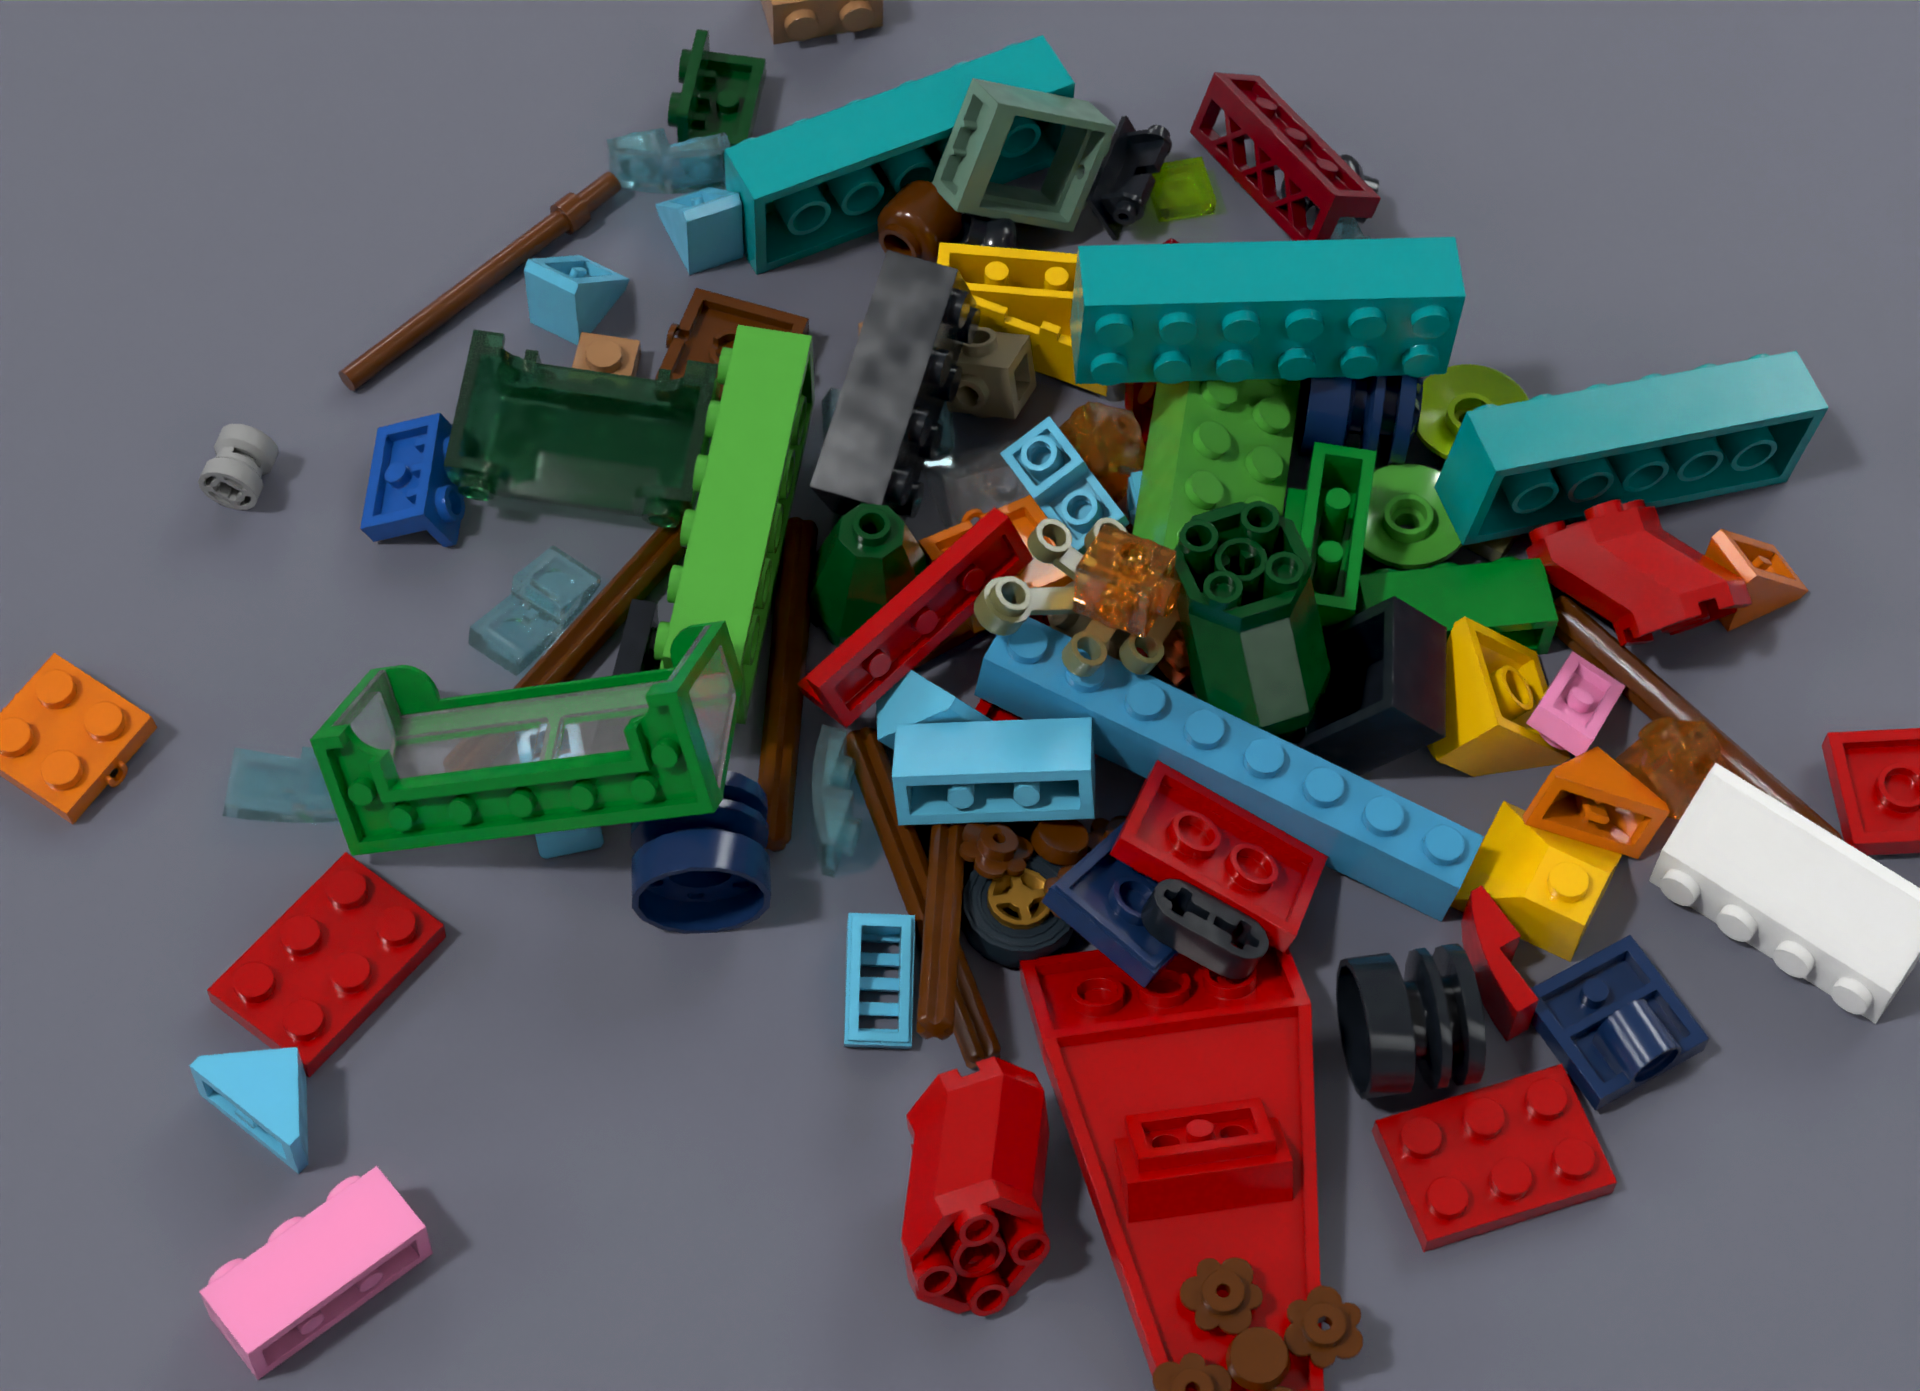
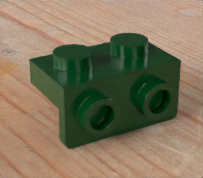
M697 29L692 50L683 49L681 53L678 77L679 83H682L683 87L681 93L672 92L668 108V126L677 128L678 152L724 158V149L737 145L745 139L752 138L766 77V59L710 52L709 31Z

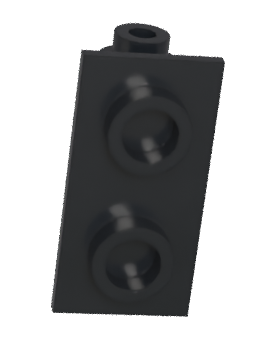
M1122 116L1112 138L1109 152L1104 157L1086 201L1112 240H1118L1124 225H1132L1144 216L1147 201L1156 182L1152 174L1160 173L1165 158L1172 148L1170 133L1161 125H1152L1148 129L1136 131L1129 118Z

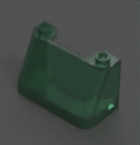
M473 330L443 465L449 480L458 486V492L461 495L478 501H490L495 496L638 516L651 525L664 528L677 527L679 521L683 520L686 509L695 510L699 492L693 491L695 463L698 454H709L712 439L705 436L707 411L711 400L721 401L723 391L722 384L717 382L718 364L687 360L685 373L681 378L673 379L672 370L659 368L658 378L653 380L542 364L539 352L526 349L525 357L522 359L504 349L506 338L503 333Z

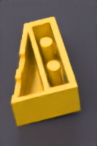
M939 242L937 264L956 268L960 271L976 301L975 308H979L981 312L978 327L990 328L995 332L1030 335L1035 371L1107 396L1108 386L1076 384L1070 319L1077 254Z

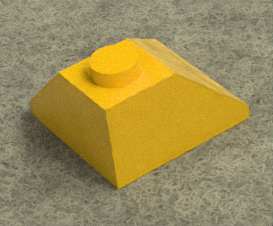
M1466 616L1454 623L1446 645V737L1427 746L1438 762L1476 777L1557 765L1570 759L1567 750L1551 746L1541 737L1537 730L1526 724L1548 689L1537 652Z
M1503 801L1451 907L1464 912L1471 891L1482 885L1521 935L1520 939L1571 962L1622 858V854L1525 825L1522 817L1525 810Z

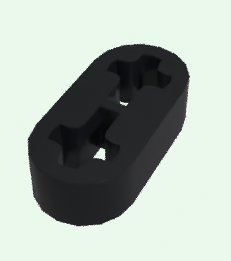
M1180 879L1160 881L1142 908L1141 919L1151 936L1229 979L1241 980L1249 977L1268 950L1269 940L1267 934L1257 921L1207 892Z

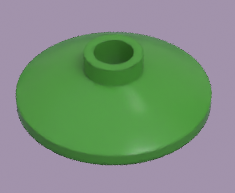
M1409 463L1393 464L1374 471L1364 553L1388 566L1402 569H1420L1439 564L1459 550L1462 543L1434 488L1441 473L1440 471L1427 466ZM1410 525L1414 527V529H1405L1399 526Z

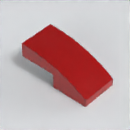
M1481 885L1470 893L1461 921L1462 942L1474 970L1482 1003L1491 1020L1507 1042L1528 1030L1539 999L1511 964L1521 935Z

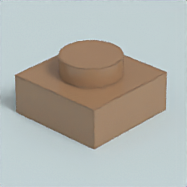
M581 332L568 379L570 394L629 402L641 358L640 340Z

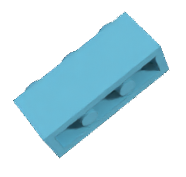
M1092 717L896 724L892 783L898 826L1095 819L1096 764Z

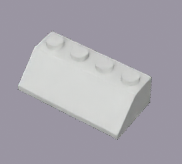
M1717 763L1714 764L1662 848L1649 881L1658 886L1664 895L1674 903L1689 906L1715 922L1719 929L1728 937L1736 941L1746 942L1772 958L1776 965L1785 973L1793 977L1804 978L1831 995L1835 1003L1842 1009L1853 1014H1861L1876 1024L1920 958V888Z

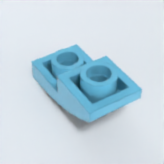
M1050 416L1000 453L1048 518L1059 520L1068 527L1072 535L1071 546L1085 557L1089 553L1085 548L1084 538L1097 520L1107 517L1119 521L1124 527L1130 524L1126 516ZM1100 535L1105 542L1108 540L1107 537Z

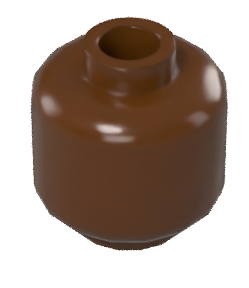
M924 180L909 182L890 200L878 215L877 227L881 248L885 253L887 250L937 263L939 242L951 243L959 235L963 227L962 212H956L937 192L932 182Z

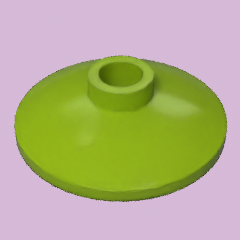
M1473 364L1450 366L1446 374L1430 375L1423 381L1421 412L1416 435L1429 450L1447 459L1467 411H1472L1486 404L1499 406L1529 399L1518 383L1498 370Z

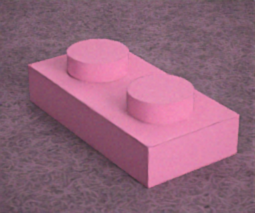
M1572 651L1526 724L1537 730L1541 737L1551 746L1567 750L1577 757L1585 753L1592 744L1624 690L1625 685Z

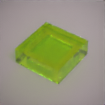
M1202 157L1164 162L1160 173L1152 174L1156 182L1150 197L1158 222L1215 214L1216 198Z

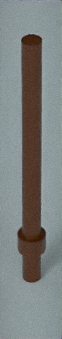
M607 171L579 193L569 192L550 206L551 214L339 371L342 382L351 391H355L565 232L569 235L574 234L591 220L590 213L621 191L622 187L619 180L613 173Z

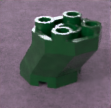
M1241 501L1192 516L1191 520L1184 524L1179 533V542L1170 557L1169 573L1191 666L1190 682L1198 699L1278 736L1309 725L1315 713L1316 703L1320 695L1323 697L1329 685L1331 669L1311 580L1312 559L1293 521L1280 516L1275 506L1263 501H1254L1249 504Z

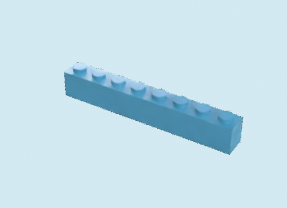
M1030 617L1026 619L1014 634L995 636L983 657L974 693L975 696L1025 720L1092 717L1095 754L1144 778L1147 777L1156 761L1159 760L1328 856L1325 866L1442 922L1461 888L1484 836L1148 674L1139 675L1132 673L1125 668L1121 661L1107 655L1106 660L1093 675L1088 677L1074 675L1065 667L1062 661V651L1072 637ZM1078 649L1084 658L1091 660L1087 652Z

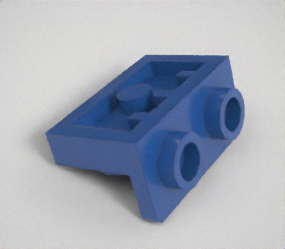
M441 413L377 429L360 527L373 542L427 530L443 547L457 544L460 523L465 514L464 497L468 471L473 462V454L467 438L460 434Z

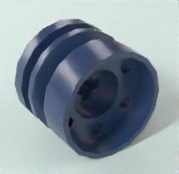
M1399 375L1369 376L1362 379H1351L1348 377L1304 379L1299 427V456L1312 457L1314 442L1345 446L1348 433L1359 434L1360 449L1373 451L1377 449L1379 437H1386L1387 465L1404 464L1408 447L1414 434L1417 432L1423 395V377Z
M727 771L723 799L715 813L630 823L631 848L635 852L632 856L631 864L632 909L642 921L662 930L684 934L717 933L738 929L759 919L768 910L771 901L770 856L765 850L769 835L768 823L766 822L768 804L767 795L759 783L740 773Z

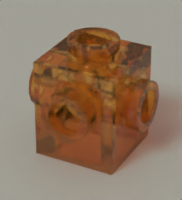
M1088 401L1086 404L1075 409L1071 417L1059 429L1113 501L1118 503L1127 495L1128 477H1130L1131 472L1143 470L1146 448L1141 436V428L1133 411Z
M1104 524L1076 566L1073 611L1097 620L1110 628L1120 629L1145 639L1159 616L1167 618L1177 602L1181 583L1174 579L1176 551L1159 545L1152 540L1143 539Z
M1672 717L1659 718L1644 726L1638 733L1639 739L1614 759L1667 803L1670 813L1666 818L1680 819L1715 763L1729 770L1720 754L1721 746L1717 737L1706 727L1704 722L1675 720Z

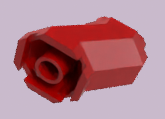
M1620 499L1604 502L1584 511L1585 521L1567 526L1565 521H1558L1529 532L1532 545L1526 549L1528 558L1541 559L1550 584L1612 622L1620 647L1640 645L1654 641L1652 632L1661 630L1662 634L1669 633L1670 636L1730 616L1738 612L1737 608H1745L1752 604L1744 579L1664 531L1655 506H1645L1643 499L1624 504L1621 503Z
M995 1056L976 1062L980 1071L961 1077L957 1068L938 1074L906 1114L908 1130L913 1138L901 1235L908 1281L917 1300L957 1314L971 1310L977 1316H988L999 1312L1005 1307L1009 1297L1014 1296L1050 1251V1240L1044 1230L1041 1212L1050 1135L1045 1092L1035 1073Z

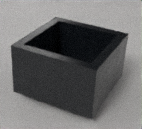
M1393 596L1322 631L1331 669L1329 685L1323 697L1320 695L1315 706V713L1309 725L1297 729L1298 747L1361 776L1446 737L1447 627Z

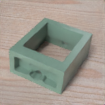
M972 78L932 183L936 187L937 192L956 212L996 219L1009 218L1013 222L1073 232L1081 211L1087 205L1086 199L1101 162L1109 152L1112 135L1116 126L1089 101ZM1015 115L1066 125L1040 191L989 182Z

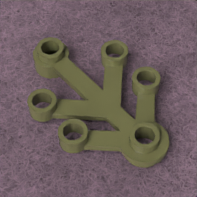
M1107 517L1097 520L1084 538L1085 548L1093 558L1101 562H1111L1139 585L1122 584L1071 546L1072 535L1068 527L1059 520L1048 518L1042 520L1028 537L1029 551L1037 560L1053 564L1081 586L1029 588L1024 581L1017 577L1004 576L989 581L974 603V612L979 623L989 632L1000 636H1008L1017 632L1030 615L1095 613L1085 630L1076 633L1062 651V661L1065 667L1071 673L1080 677L1093 675L1106 660V644L1128 612H1148L1149 614L1143 628L1134 631L1119 649V657L1126 669L1135 674L1144 675L1151 672L1164 656L1163 642L1170 631L1182 629L1169 573L1170 567L1160 569L1128 546L1129 536L1125 527L1119 521ZM1100 535L1107 537L1112 545L1106 543ZM1043 536L1050 538L1056 546L1049 544ZM1135 646L1143 649L1148 657L1142 656ZM1078 649L1087 652L1091 660L1084 658Z

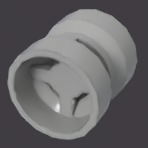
M228 424L222 428L214 445L216 458L207 461L198 483L204 494L214 502L236 510H248L255 507L264 487L261 477L270 473L279 454L278 446L272 438L252 426Z

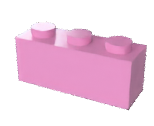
M376 1166L361 1177L355 1175L340 1182L329 1193L326 1202L305 1217H293L282 1223L270 1235L268 1243L246 1259L237 1258L221 1266L212 1275L208 1285L199 1292L211 1320L253 1375L259 1380L433 1253L426 1226Z

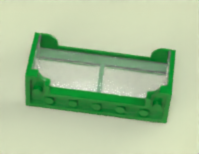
M726 621L695 624L682 629L671 644L670 656L673 668L440 698L434 681L425 672L416 667L397 665L370 669L310 739L351 856L715 813L723 799L743 684V677Z

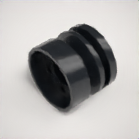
M1458 943L1436 947L1433 956L1426 948L1409 951L1405 963L1404 980L1395 959L1389 953L1340 960L1336 977L1338 1025L1347 1070L1354 1089L1361 1099L1411 1092L1415 1080L1416 1063L1423 1080L1431 1090L1447 1087L1450 1078L1457 1086L1481 1082L1486 1060L1485 1015L1473 967L1466 951Z

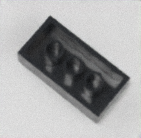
M887 250L810 483L811 489L833 513L845 515L861 503L888 505L904 522L907 517L914 518L917 515L924 493V483L919 482L925 460H933L942 439L943 425L938 424L944 401L952 402L957 394L962 368L956 364L963 343L970 345L973 342L980 322V309L975 308L976 301L958 269Z

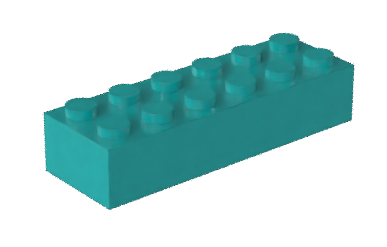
M1041 35L1021 43L1010 44L1002 50L971 61L959 62L949 69L918 80L906 81L896 88L865 99L851 101L843 107L812 118L798 120L790 126L756 138L745 139L737 145L724 149L726 190L739 193L742 203L744 255L756 275L877 231L878 215L907 183L915 180L932 182L972 78L1074 98L1075 82L1045 37ZM1015 115L989 182L1004 184L1050 167L1066 125Z
M1456 237L1078 246L1070 319L1076 384L1111 386L1119 383L1136 382L1176 384L1182 381L1223 380L1226 382H1240L1249 379H1287L1298 381L1306 378L1324 377L1362 379L1369 376L1409 375L1411 377H1426L1429 375L1446 374L1466 298Z
M1797 351L1775 355L1763 353L1747 360L1721 365L1708 363L1689 371L1667 375L1654 373L1635 381L1613 385L1600 383L1581 391L1554 396L1552 394H1540L1526 401L1505 405L1486 404L1466 412L1434 488L1462 546L1529 533L1536 528L1558 521H1565L1566 525L1585 521L1584 511L1586 509L1615 499H1620L1622 504L1643 499L1645 506H1655L1657 508L1784 483L1788 481L1829 407Z

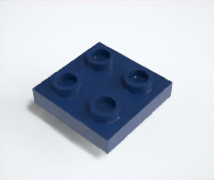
M1631 935L1624 937L1531 988L1539 999L1531 1024L1595 1111L1702 1052L1709 1041V1037Z

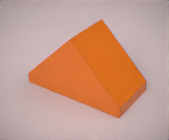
M1720 529L1711 537L1705 556L1744 579L1752 601L1751 605L1745 608H1737L1738 612L1719 619L1727 632L1799 600L1809 591L1774 545L1724 529Z
M1597 746L1553 768L1522 817L1525 825L1638 859L1670 813L1666 802Z

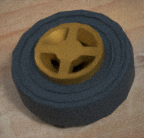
M1032 854L1031 858L1026 861L1024 873L1020 876H1011L1005 873L999 879H988L978 874L974 869L970 873L962 891L960 925L969 944L986 959L1006 967H1020L1019 960H1033L1040 957L1057 955L1068 944L1074 929L1063 919L1056 917L1041 901L1046 895L1043 890L1045 881L1048 878L1057 877L1060 868L1054 863ZM1009 908L1018 912L1019 918L1012 916L1009 913Z

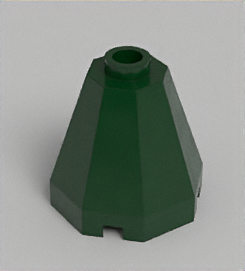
M861 503L843 515L812 558L807 599L811 610L810 621L816 628L819 623L828 632V640L836 648L929 566L928 558L906 523L888 505Z

